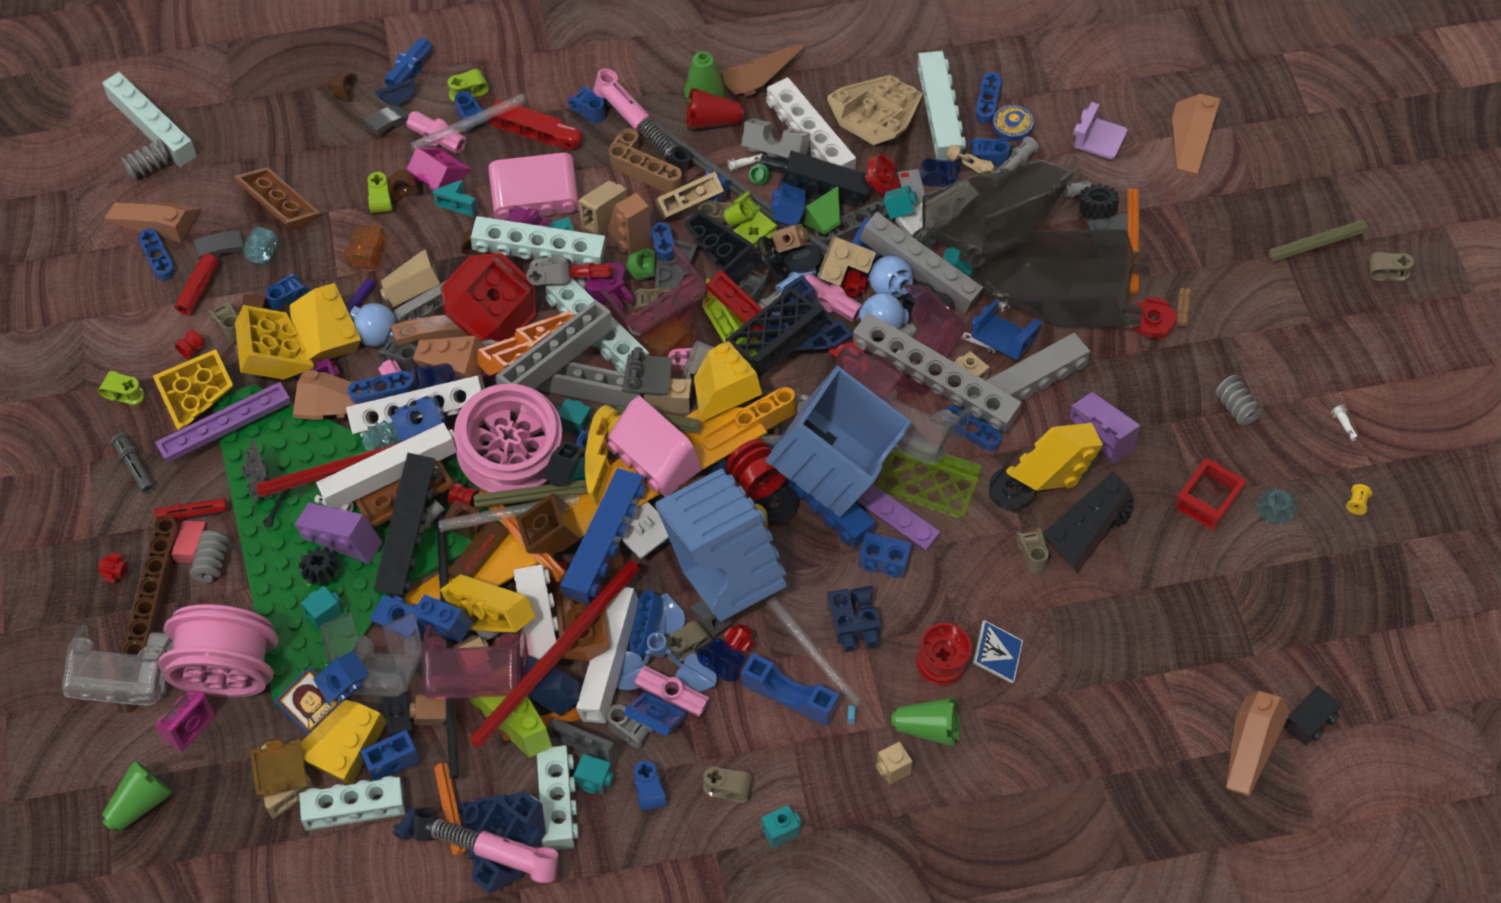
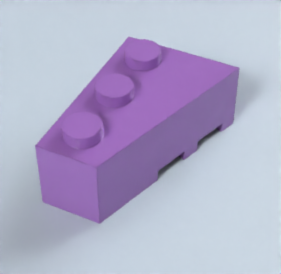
M1091 392L1071 406L1069 418L1075 424H1093L1103 444L1100 450L1113 464L1135 450L1141 425L1098 395Z
M308 503L294 524L304 540L328 547L331 550L368 565L383 543L363 514Z

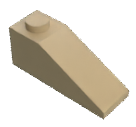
M713 172L658 197L655 202L663 219L666 220L724 192L716 173Z

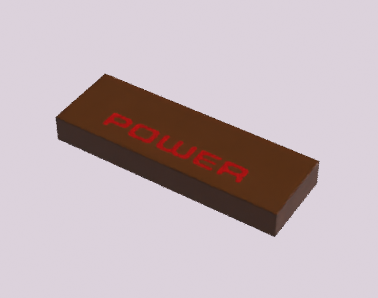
M489 519L448 570L449 577L455 579L462 574L474 578L509 534L508 529Z

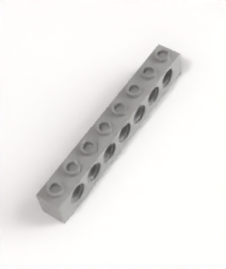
M867 312L853 332V342L858 348L872 352L878 360L882 362L887 361L898 372L909 374L915 382L919 384L924 383L935 394L944 395L949 398L954 405L958 407L963 406L969 410L971 415L976 418H983L996 430L1001 429L1006 432L1021 411V401ZM876 337H880L883 340L881 342H875L873 339ZM895 348H899L902 350V352L894 353L892 352V350ZM917 359L920 360L921 363L915 365L912 364L911 361ZM938 371L941 374L938 376H933L930 374V372ZM957 382L960 385L958 387H951L949 384ZM975 393L979 395V397L976 399H972L968 395ZM996 405L998 409L990 410L988 406Z

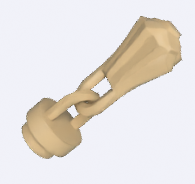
M957 144L949 146L946 156L949 157L950 161L954 162L957 157L962 159L964 165L975 170L982 178L994 174L995 167L992 161L982 160L971 154L963 155L959 153L961 146ZM970 159H972V160H974V163H973V165H972L971 163H969V162H967V161H969Z

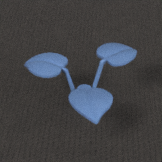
M667 593L661 596L662 603L656 632L652 633L647 639L649 649L646 650L645 659L642 662L640 655L626 651L616 689L626 691L638 689L639 687L635 686V681L641 668L648 664L650 656L663 657L666 654L680 667L676 672L675 678H678L683 685L699 693L715 687L717 684L716 672L707 658L699 654H689L682 664L669 649L665 638L666 634L670 635L683 628L685 625V615L681 607Z

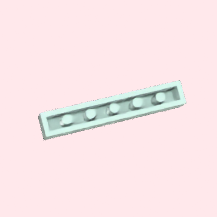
M943 51L918 53V72L937 161L949 160L946 152L951 144L961 146L959 152L961 154L962 150L966 149L965 137H961L962 123L957 120L959 118L958 105L954 106L956 97L955 90H951L952 76L947 73L949 71L948 59H944Z
M120 72L102 82L108 99L156 145L157 140L160 139L168 153V157L179 167L197 157L192 141Z

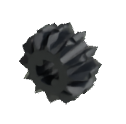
M318 545L316 551L308 549V555H301V563H299V570L303 580H308L311 586L318 582V585L322 587L325 581L331 584V577H338L337 570L340 569L337 554L331 552L328 547L321 550Z

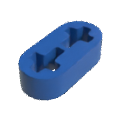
M664 222L655 223L651 228V235L656 255L661 260H669L675 255V246L670 227ZM660 231L663 232L664 237H660V235H659V232H660ZM663 245H666L667 251L663 250Z

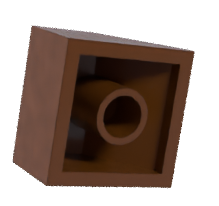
M554 493L516 518L526 552L529 554L562 552L580 540L570 506Z

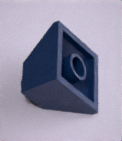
M530 655L526 658L524 676L539 661L538 659ZM552 667L527 696L561 716L579 701L581 683Z

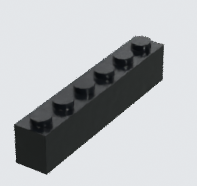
M407 452L374 585L375 593L392 597L396 595L402 599L404 593H409L411 579H408L410 570L415 569L417 556L413 555L415 547L420 548L423 534L419 533L421 524H426L428 511H425L427 502L431 503L434 491L430 486L432 479L436 480L439 472V466H436L435 458Z

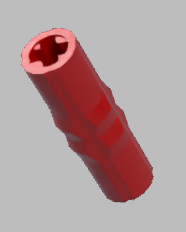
M207 253L202 255L174 305L175 310L186 316L191 315L220 264L215 256Z

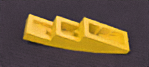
M594 415L586 445L585 478L593 506L598 507L611 471V466L607 459L609 449L605 439L608 429L603 416Z

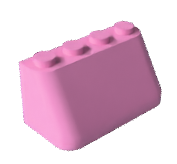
M555 153L496 160L489 164V179L495 219L506 220L510 215L509 210L513 206L524 209L530 208L531 210L537 209L540 216L579 211L572 155L568 153Z
M640 396L630 401L607 437L608 443L606 445L611 453L614 455L618 454L627 467L631 466L636 474L643 475L651 489L655 493L660 492L664 497L669 496L678 489L679 485L684 484L702 470L695 449L689 439Z

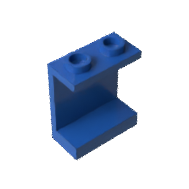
M995 300L990 306H985L980 316L977 315L973 319L971 337L1018 360L1037 340L1042 322L1033 319L1025 329H1022L996 316L999 301Z

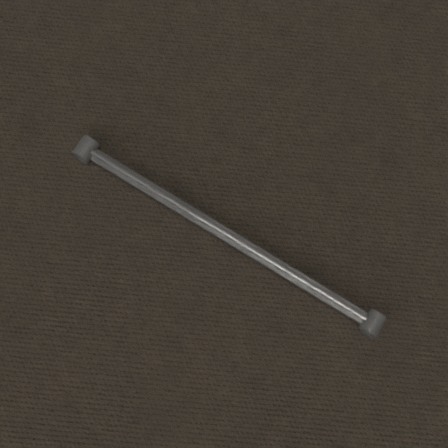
M603 98L605 108H609L611 104L606 98ZM652 118L654 125L659 127V130L669 138L668 140L673 142V145L684 146L691 152L690 161L705 172H715L732 180L729 190L737 196L749 190L752 200L757 206L761 207L759 210L761 213L783 229L791 226L772 219L773 211L770 210V203ZM807 231L808 245H817L824 258L828 245Z

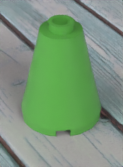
M698 52L693 56L684 87V95L687 99L691 88H697L724 98L725 87L713 56L708 52Z
M949 697L900 706L896 712L892 713V726H896L897 732L956 747L955 741L959 740L961 714H957L955 708L960 707L959 699L957 697Z
M134 761L130 765L102 813V816L105 818L102 822L112 831L116 828L120 831L167 799L172 793L160 779L158 780L152 775L151 771L138 761Z

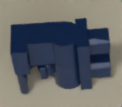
M873 586L851 589L850 594L848 588L827 592V606L831 614L837 644L841 643L845 653L857 650V640L864 639L866 648L869 649L879 646L881 626L877 607H871ZM851 601H858L859 610L853 612Z

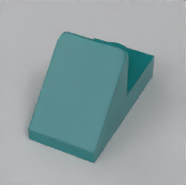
M462 180L434 189L435 206L474 218L477 213L475 198L465 194Z

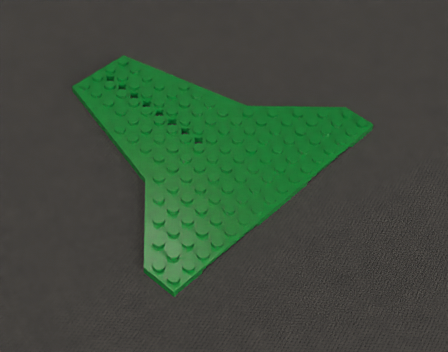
M251 385L228 391L212 404L214 413L264 389ZM293 402L219 438L254 610L256 614L265 617L273 624L274 631L279 638L278 645L273 650L265 653V663L274 672L273 679L269 683L273 701L309 666L319 675L336 658L353 650L356 652L374 627L375 623L370 618L383 594L374 592V585L391 519L373 528L383 543L369 565L330 549L331 552L337 554L340 569L337 570L338 577H331V584L325 581L322 587L325 586L330 593L334 591L341 600L339 606L342 614L318 630L305 615L301 602L307 599L312 592L322 587L318 585V582L311 586L308 580H303L299 570V563H301V555H308V549L316 551L317 545L321 550L325 547L304 540L294 525L308 503L324 506L323 503L318 504L315 502L316 495L322 496L316 484L317 481L290 488L289 494L285 495L272 519V527L266 528L263 520L269 517L282 492L273 493V497L269 499L259 497L258 503L255 504L253 496L249 495L247 478L242 474V464L246 461L247 449L250 448L252 439H255L260 457L265 461L269 477L274 479L401 442L397 433H379L360 437V434H352V430L324 417L322 420L293 418ZM541 431L533 435V438L544 436V432ZM483 442L481 445L488 446L490 442ZM530 448V449H528L527 451H528V452H536L537 449H535V448ZM456 453L442 459L443 467L453 484L457 482L464 486L474 485L461 470ZM474 485V486L472 487V488H475V489H477V490H479V491L482 490V489H480L479 487H477L476 485ZM444 495L446 515L451 505L448 504V497ZM543 499L504 504V506L517 518ZM355 500L352 501L354 505L352 512L362 514ZM430 502L426 503L425 509L431 504ZM487 507L477 508L480 509L483 526L489 519L504 526ZM436 519L430 524L431 527L429 529L426 528L421 533L423 536L420 548L415 547L413 556H417L416 566L414 570H410L408 579H411V584L439 571ZM446 529L449 566L456 562L472 540ZM274 703L275 709H276V710L280 709V708Z

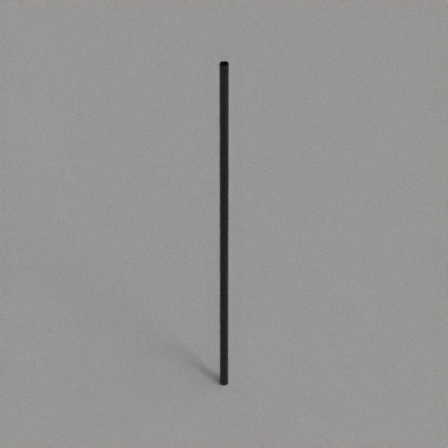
M443 491L435 495V500L445 509ZM445 510L436 518L440 589L449 583L447 536L444 521ZM440 591V601L447 603ZM442 635L449 778L454 780L459 778L453 647L452 639Z

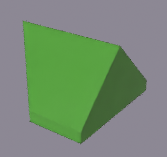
M838 186L807 205L799 222L823 234L839 226Z

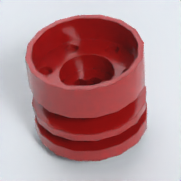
M757 438L742 444L730 455L726 463L727 471L739 483V486L743 488L747 498L750 497L755 501L764 499L766 496L777 491L787 478L777 471V468L765 461L772 452V449L764 439Z
M939 623L927 629L921 639L916 656V667L919 674L927 682L935 686L955 684L962 678L971 655V641L968 634L961 627L952 623Z

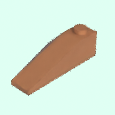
M799 44L768 54V57L764 56L751 60L749 63L737 65L721 71L719 74L723 83L735 95L744 93V96L756 93L755 89L763 86L803 49V45Z
M1198 94L1176 103L1171 122L1174 132L1173 140L1175 141L1177 171L1198 176L1217 116L1220 98Z
M114 203L104 219L107 222L138 231L153 229L159 237L181 243L199 215L200 209L182 203Z
M303 371L297 383L293 418L322 420L325 415L336 414L337 418H345L344 415L347 414L346 407L357 405L350 400L348 387L352 382L325 372ZM357 390V395H361V390ZM372 411L370 415H378V413Z
M1261 691L1245 697L1235 717L1226 786L1228 790L1250 797L1290 714L1289 708L1281 697Z

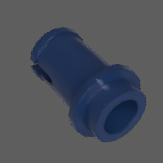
M410 807L400 823L394 825L393 834L402 841L411 837L415 808Z

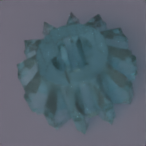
M257 227L255 230H252L250 236L247 237V241L244 243L245 248L243 252L245 257L253 263L265 264L274 255V250L277 248L278 239L276 234L267 228Z
M383 420L380 424L375 422V425L372 427L368 426V431L363 433L362 440L367 452L401 442L393 422H387L386 420Z
M1278 485L1275 490L1269 487L1266 489V492L1260 494L1257 509L1260 510V517H1266V523L1274 521L1276 526L1280 522L1286 525L1289 520L1295 517L1298 502L1295 501V494H1288V488L1282 491Z

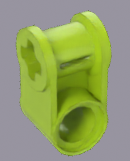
M472 69L469 72L454 75L448 79V87L450 88L449 98L453 102H455L454 98L459 92H469L474 98L486 94L489 90L488 83L479 69Z
M381 172L370 174L368 177L370 213L392 211V202L386 176Z
M749 190L737 197L724 212L726 222L732 227L751 218L761 209L750 197L751 193Z
M115 371L107 373L98 389V393L108 400H115L134 406L142 403L145 398V393L139 388V382L136 378L122 375Z

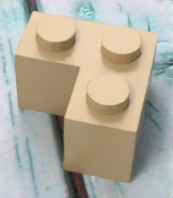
M832 236L817 276L822 280L840 286L848 266L869 273L876 252Z
M671 366L668 394H644V400L656 411L690 413L692 400L691 380L672 379Z

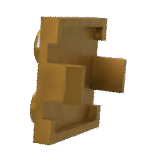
M278 737L265 740L267 747L265 749L250 750L257 798L308 787L300 739L282 744L281 738Z

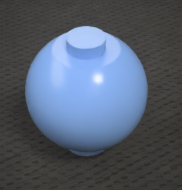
M889 255L878 259L873 264L869 274V281L876 294L886 293L899 298L912 289L913 273L910 265L904 259Z
M886 293L875 294L868 298L859 312L861 320L869 312L898 330L908 322L909 318L908 311L903 309L900 301Z
M369 303L362 308L353 307L349 315L361 338L360 342L369 347L385 345L387 343L386 339L389 336H393L390 325L396 324L392 311L379 303Z

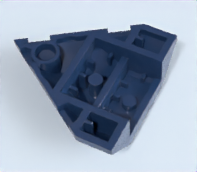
M803 275L785 285L781 293L783 294L792 287L813 304H820L816 299L815 289ZM791 296L785 301V304H794L797 299ZM800 309L799 315H805L810 309ZM784 310V316H795L796 310ZM825 310L828 323L795 350L836 348L852 338L853 333L841 319L836 322ZM773 311L770 317H780V311ZM784 322L783 329L789 328L794 322ZM769 323L767 330L778 329L779 323ZM778 335L766 336V342H772ZM755 349V353H758L761 349Z
M521 791L515 795L508 796L504 794L475 799V802L457 803L458 811L462 812L464 822L461 824L462 827L472 829V831L475 830L480 833L486 831L536 849L546 834L543 805L528 792ZM467 849L468 858L472 859L474 871L472 872L473 881L488 893H493L517 880L524 873L512 867L477 856L473 851Z

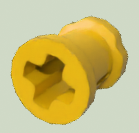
M1355 484L1351 488L1352 496L1347 502L1346 508L1353 514L1363 515L1367 512L1368 507L1366 504L1372 496V490L1366 485Z

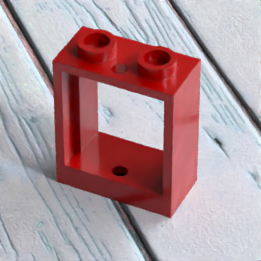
M1205 458L1177 496L1174 508L1215 532L1243 493L1246 480L1242 479L1240 475L1223 468L1219 463ZM1204 474L1232 490L1218 510L1190 494Z

